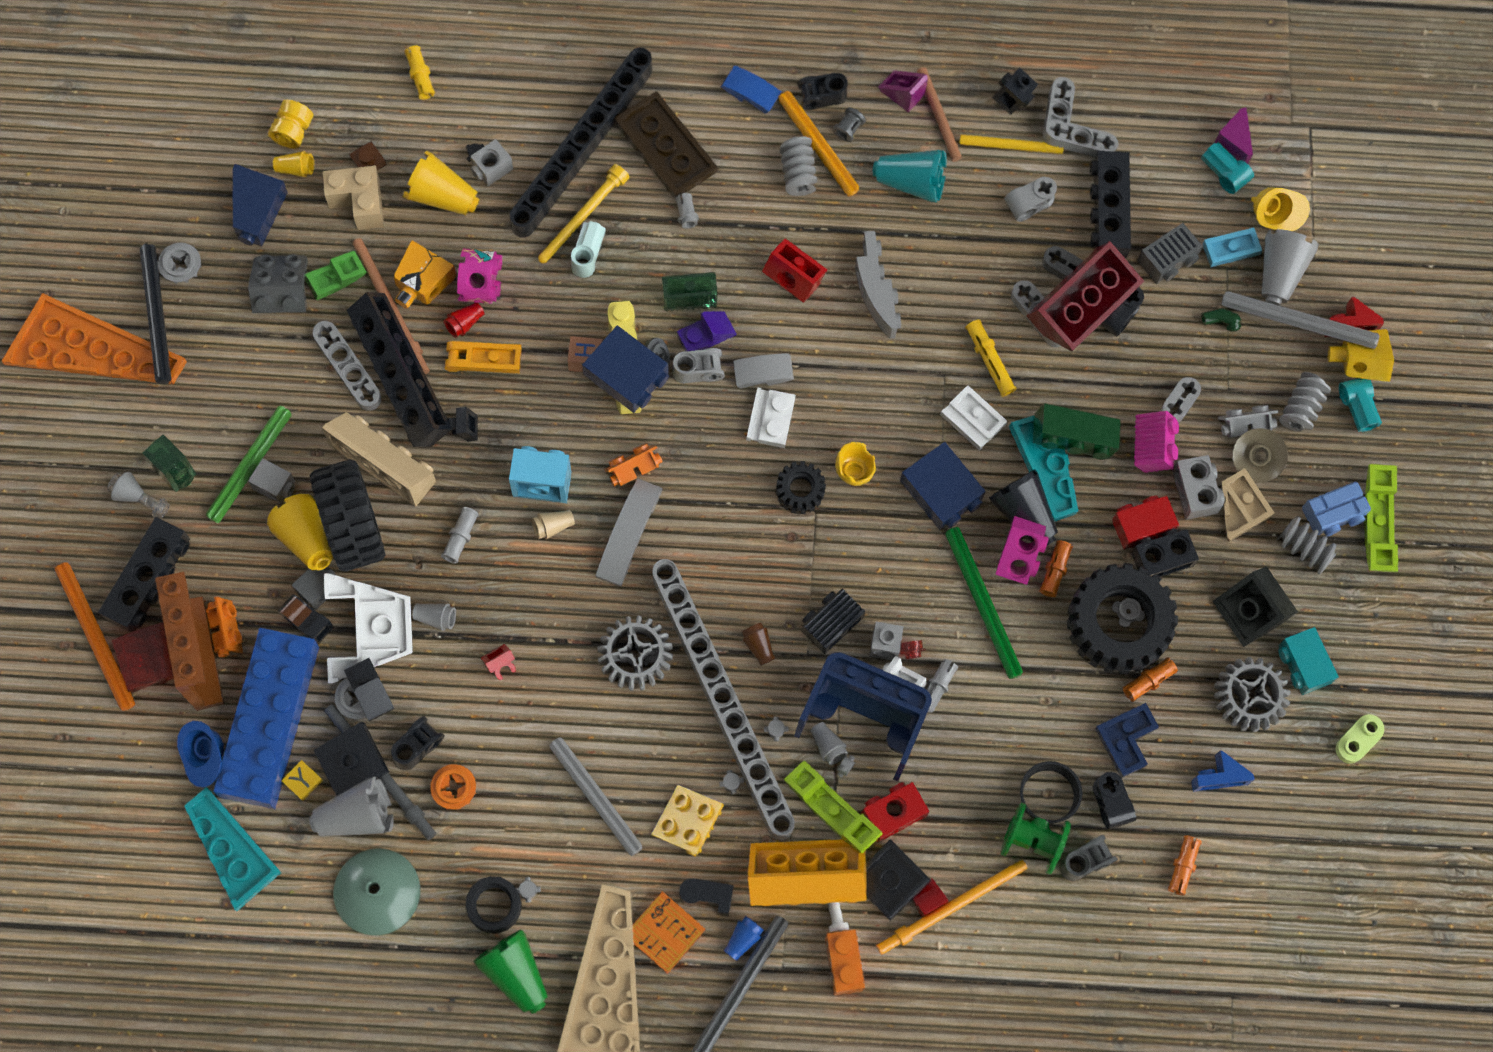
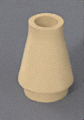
M571 510L538 513L537 517L532 518V526L538 539L544 538L547 540L564 529L575 525Z

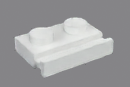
M968 385L940 413L948 423L979 451L1007 423L1006 419Z
M757 387L746 441L753 440L761 444L785 448L796 395L774 390H761V388Z

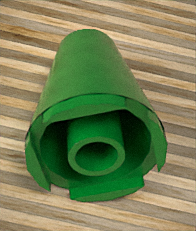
M522 929L502 939L496 946L491 949L489 948L473 960L476 967L523 1013L529 1011L531 1014H534L546 1005L544 1000L548 995L527 936Z

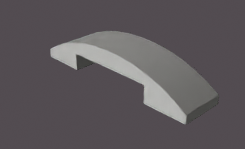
M637 478L610 535L596 573L597 578L620 587L622 586L632 563L631 559L649 517L654 512L663 488Z

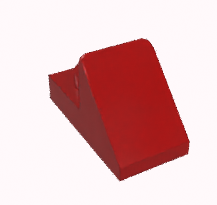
M1351 297L1346 304L1347 315L1336 314L1329 318V320L1368 331L1379 330L1384 324V319L1355 297Z

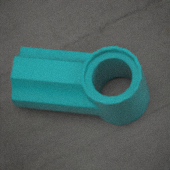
M1219 142L1211 145L1201 157V160L1219 177L1220 185L1229 194L1234 195L1254 178L1252 168L1242 160L1237 161Z
M1356 378L1339 383L1340 399L1345 406H1349L1358 432L1370 431L1380 426L1382 421L1373 400L1374 388L1371 380Z

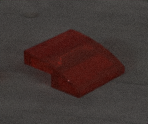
M163 622L112 640L128 692L135 693L157 682L166 683L174 679Z

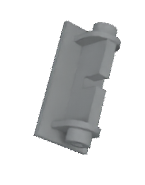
M1268 405L1252 407V412L1245 413L1242 412V409L1227 410L1225 416H1218L1219 420L1225 421V425L1221 427L1222 434L1229 438L1241 436L1248 431V424H1251V430L1264 428L1272 431V429L1277 428L1276 418H1272L1271 414L1278 413V410L1269 409Z

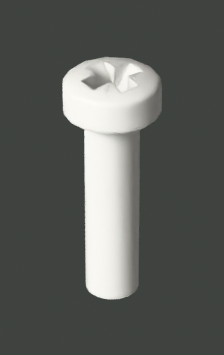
M839 902L828 903L832 925L829 926V932L849 930L848 923L843 922Z

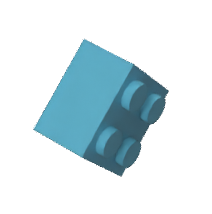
M523 446L521 449L514 448L509 475L512 496L567 503L572 473L569 455H565L564 452L559 450L541 452L529 446Z

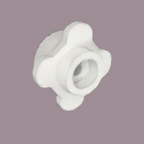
M1127 598L1122 602L1117 601L1112 606V610L1119 617V624L1123 627H1128L1131 622L1144 619L1145 614L1141 610L1139 602L1135 599ZM1127 609L1131 610L1130 614L1126 613Z

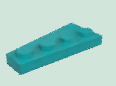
M1034 415L1011 422L1009 429L1028 471L1036 469L1039 474L1054 521L1076 515L1078 506L1073 479L1070 478L1068 469L1070 465L1068 454L1063 449H1046L1042 445L1033 443Z
M207 787L184 806L236 912L282 873Z

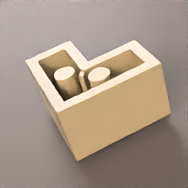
M376 166L323 171L324 193L329 209L353 206V217L358 230L384 227L380 178Z

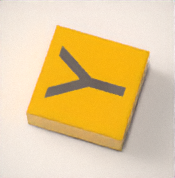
M301 760L281 781L304 801L323 780Z

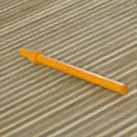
M1023 859L1017 861L907 927L905 925L894 931V935L876 945L877 950L883 955L900 944L902 946L913 940V936L1027 870L1026 863Z

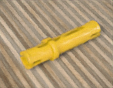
M977 319L967 324L965 328L976 346L974 350L976 354L981 355L1001 397L1010 395L1017 388L994 348V340L989 338L981 320Z

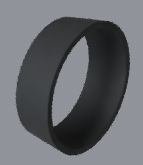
M1054 761L1041 762L1031 767L1021 782V803H1025L1023 790L1026 782L1032 775L1041 771H1054L1068 780L1072 787L1074 798L1072 807L1065 816L1057 820L1046 821L1049 824L1065 821L1073 816L1082 801V786L1074 771L1068 766ZM1026 805L1025 811L1033 819L1040 818Z

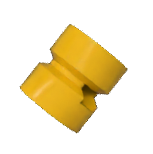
M286 99L282 101L278 109L277 119H274L268 131V136L283 147L298 149L304 138L303 130L308 129L314 115L305 105Z

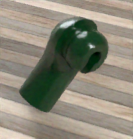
M1223 308L1201 313L1204 326L1223 322L1227 324L1226 329L1230 332L1238 331L1241 328V317L1237 313Z

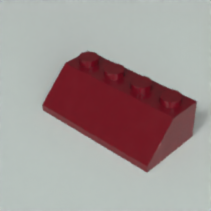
M1109 241L1097 247L1026 317L1044 337L1069 351H1073L1144 280Z

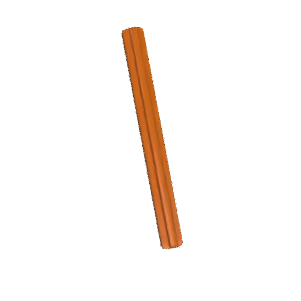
M67 562L57 565L55 572L119 708L122 711L133 708L135 701L71 566Z

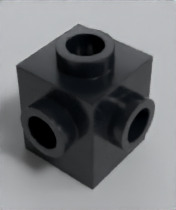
M1019 67L1013 74L1008 71L998 82L1001 87L992 98L1012 115L1021 105L1025 108L1035 97L1032 92L1038 84Z

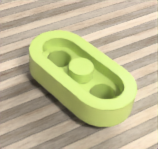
M1371 714L1359 718L1336 744V754L1339 759L1349 764L1356 763L1362 759L1384 734V724L1381 719ZM1367 724L1373 725L1374 732L1367 730ZM1349 743L1356 746V752H1352L1349 749Z

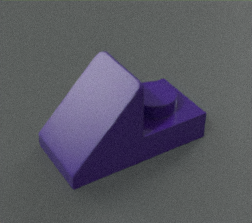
M707 311L701 313L700 321L678 330L677 336L687 352L708 349L736 336V332L725 311Z

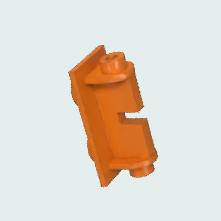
M645 443L634 448L633 455L627 458L621 455L609 461L610 466L605 468L604 471L613 473V476L609 477L613 486L619 485L621 487L636 479L637 476L633 470L635 467H638L641 475L658 468L659 464L663 461L659 453L653 454L652 452L657 449V446H648Z
M214 597L215 601L209 602L206 609L210 629L219 627L220 630L211 634L214 652L218 653L220 658L229 656V651L242 654V635L238 630L236 608L232 600Z

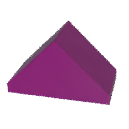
M894 70L878 88L883 94L909 113L925 96L928 77L922 73Z
M1241 108L1218 133L1214 143L1219 142L1237 161L1242 160L1249 164L1253 156L1247 108Z

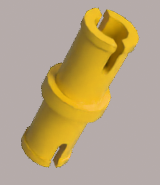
M410 46L409 49L406 48L404 51L411 69L409 75L415 82L419 99L426 100L430 98L429 93L432 97L435 95L429 78L430 69L425 65L420 46Z

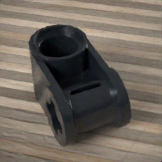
M836 72L801 78L797 82V87L801 90L803 99L801 107L804 110H815L821 107L844 103L847 99V78L843 74ZM839 87L841 90L833 91L831 88Z
M1138 287L1100 325L1114 336H1119L1140 309V305L1144 300L1142 289Z
M425 716L415 721L408 731L392 746L391 754L393 761L401 770H411L445 737L442 732L438 733L427 723L428 719ZM408 749L413 754L408 760H400L398 758L400 751Z
M1106 772L1097 778L1093 783L1092 789L1105 827L1110 830L1136 821V812L1128 797L1122 778L1114 772ZM1103 784H1112L1113 789H1104Z

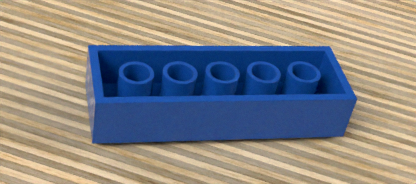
M259 628L222 759L221 770L213 791L220 798L276 809L283 783L281 780L285 776L320 648L315 639Z

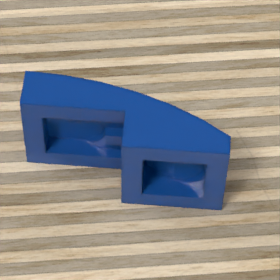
M736 65L732 67L721 85V88L740 102L745 99L764 114L771 110L782 92L759 76Z

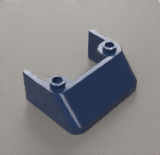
M836 652L829 655L823 665L801 714L794 737L800 738L809 715L822 720L829 719L835 714L838 705L890 727L886 737L887 745L894 752L903 755L893 780L899 781L930 708L932 698L928 690L844 653Z

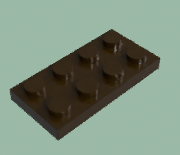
M657 91L614 118L617 127L674 198L677 195L682 196V193H687L718 172L717 165Z

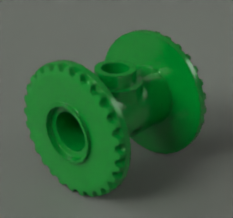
M1020 803L1006 831L1000 854L1005 857L1012 843L1027 850L1031 847L1034 849V853L1049 858L1045 873L1051 875L1063 853L1071 823L1065 821L1058 834L1051 831L1049 828L1050 824L1045 819L1034 818L1031 822L1022 819L1026 804Z

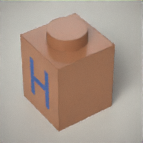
M570 336L567 361L569 371L583 372L582 364L602 343L603 339Z

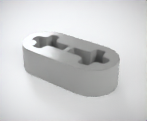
M1192 377L1181 379L1164 402L1160 411L1170 412V409L1178 403L1180 407L1173 416L1180 423L1200 395L1201 386L1199 382ZM1190 386L1192 388L1191 393L1184 399L1181 397L1184 388Z

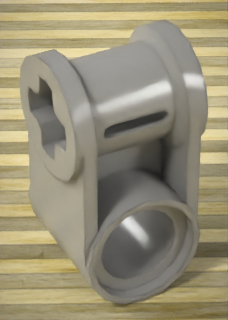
M1041 177L1025 186L1012 190L1005 196L1004 200L1016 220L1021 222L1052 206L1057 185L1053 179Z
M708 348L698 351L679 352L673 360V378L677 382L684 384L703 381L715 382L723 379L725 373L721 370L720 363L722 351L718 348ZM681 364H687L691 367V369L688 371H682L678 368V366Z

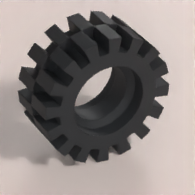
M795 461L791 463L790 467L786 465L783 468V472L780 471L776 484V496H778L779 503H783V508L786 510L792 509L791 513L796 514V511H801V514H806V510L814 511L815 507H819L821 500L824 498L826 489L824 475L821 476L819 468L814 469V464L812 463L808 466L805 465V461H801L797 465ZM796 479H805L811 485V492L804 497L796 496L790 489L791 483Z

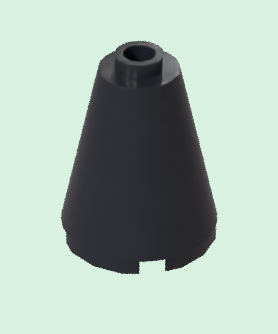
M1034 469L988 498L1011 523L1014 516L1046 526L1044 536L1049 537L1048 546L1056 540L1054 535L1058 533L1039 474ZM1025 535L1030 542L1035 541L1031 536Z

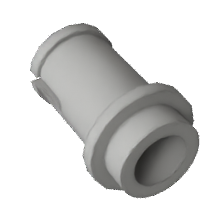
M682 193L683 200H681L680 195H677L675 198L680 215L678 222L683 228H693L698 224L699 216L695 213L692 195L690 193Z

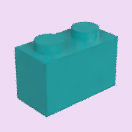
M1315 627L1287 637L1278 645L1280 648L1278 649L1280 659L1284 664L1288 665L1291 672V682L1297 690L1299 689L1301 695L1330 685L1339 678Z

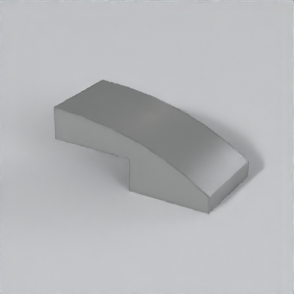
M789 353L761 355L733 361L736 385L740 389L763 383L771 386L794 380L791 355Z

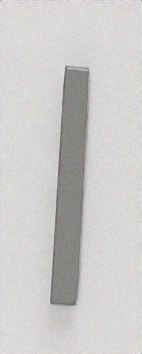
M659 560L655 563L652 570L653 582L769 834L776 840H786L793 833L795 824L793 815L677 566L671 560ZM662 570H668L673 574L671 578L666 580L658 577V573ZM674 594H679L684 600L680 604H673L669 601V598ZM688 618L692 619L695 625L690 629H685L680 623ZM696 643H702L707 649L705 652L698 654L693 652L691 648ZM707 668H714L717 670L718 675L710 679L705 677L703 672ZM722 692L728 694L730 700L727 703L721 704L716 702L714 697ZM733 717L738 718L742 725L737 729H731L726 724L727 720ZM741 743H749L752 745L753 751L747 755L739 752L738 746ZM754 768H760L765 772V777L761 780H754L750 776V771ZM770 793L775 795L777 802L772 806H767L762 802L761 798L763 795ZM778 819H784L788 822L789 828L784 832H779L774 828L773 823Z

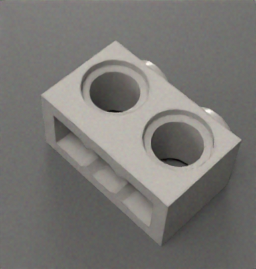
M1209 455L1176 462L1172 472L1185 519L1189 520L1217 514L1223 507L1225 498L1222 489L1217 486V469L1215 464L1211 463ZM1191 470L1200 472L1202 478L1197 479L1193 477ZM1198 496H1205L1209 500V504L1201 503Z

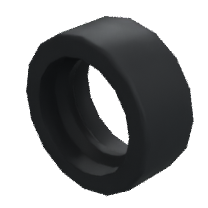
M489 876L480 879L471 887L466 896L465 908L468 918L476 928L485 933L498 934L507 931L517 922L521 914L522 902L517 889L510 881L502 877ZM490 888H499L505 891L511 902L510 911L507 916L497 922H488L482 919L476 908L480 894Z

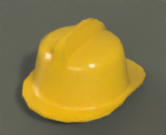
M1269 187L1262 190L1256 197L1251 198V201L1254 203L1253 210L1256 219L1265 228L1294 231L1305 223L1309 215V201L1299 192Z

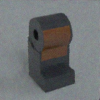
M294 594L277 610L296 630L307 638L315 639L318 645L334 628L329 619L319 614Z
M690 878L680 885L679 897L686 906L694 907L702 904L718 907L717 915L729 917L734 885Z

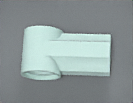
M593 221L583 223L576 247L571 252L572 271L580 278L589 277L595 271V262L606 232V228L602 227L599 223ZM581 259H586L589 262L581 264L577 261Z

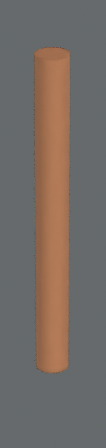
M926 67L917 70V73L926 74L928 77L925 94L953 162L958 161L962 156Z

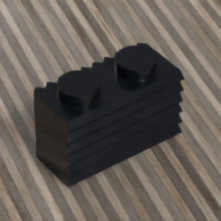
M841 589L838 593L830 592L822 601L824 606L817 612L814 609L811 610L802 620L804 625L801 632L824 654L831 650L865 615V610L844 589Z

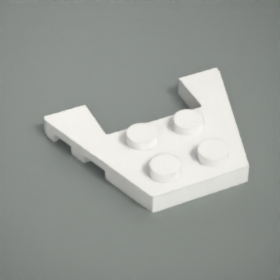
M330 573L324 574L325 599L355 598L357 656L327 658L328 683H334L347 678L344 670L367 658H370L373 666L376 667L413 653L410 596Z

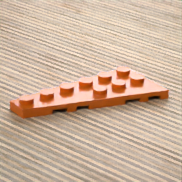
M43 293L2 359V363L9 366L156 382L151 342ZM168 350L172 377L168 384L174 385L187 361L184 357Z

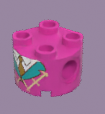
M463 248L460 257H465V262H459L457 294L461 295H459L458 300L487 304L496 302L501 291V281H497L498 271L502 269L503 256L497 254L496 251ZM476 273L483 275L485 280L478 278Z

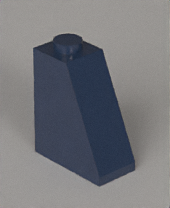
M234 164V231L242 243L250 246L253 244L263 246L287 196L286 186L282 180Z

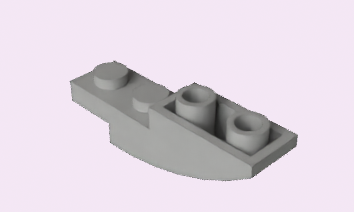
M865 231L862 242L864 256L857 257L855 264L857 282L871 316L880 329L890 339H893L896 336L897 329H901L900 313H895L894 305L898 304L897 288H892L891 279H885L884 265H879L878 256L882 255L881 241L876 240L875 231Z

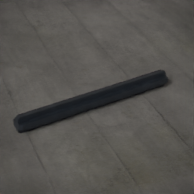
M144 243L140 247V257L154 376L157 384L166 385L171 381L172 377L155 245Z

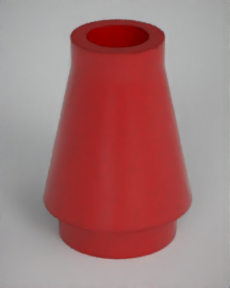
M474 302L467 307L447 314L444 325L453 337L464 336L485 313L481 305Z

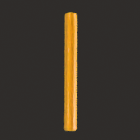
M787 90L780 94L779 103L803 136L812 139L811 147L845 194L849 197L859 191V185L792 93Z

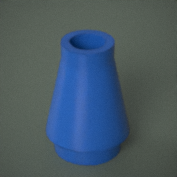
M745 916L742 921H738L724 951L738 961L748 949L762 938L760 935L764 929Z

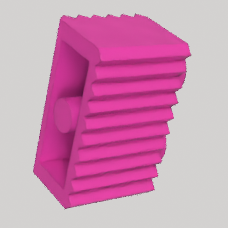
M1168 411L1136 415L1134 465L1145 473L1173 470L1174 460L1178 459V448L1175 444V434L1179 432L1177 419Z

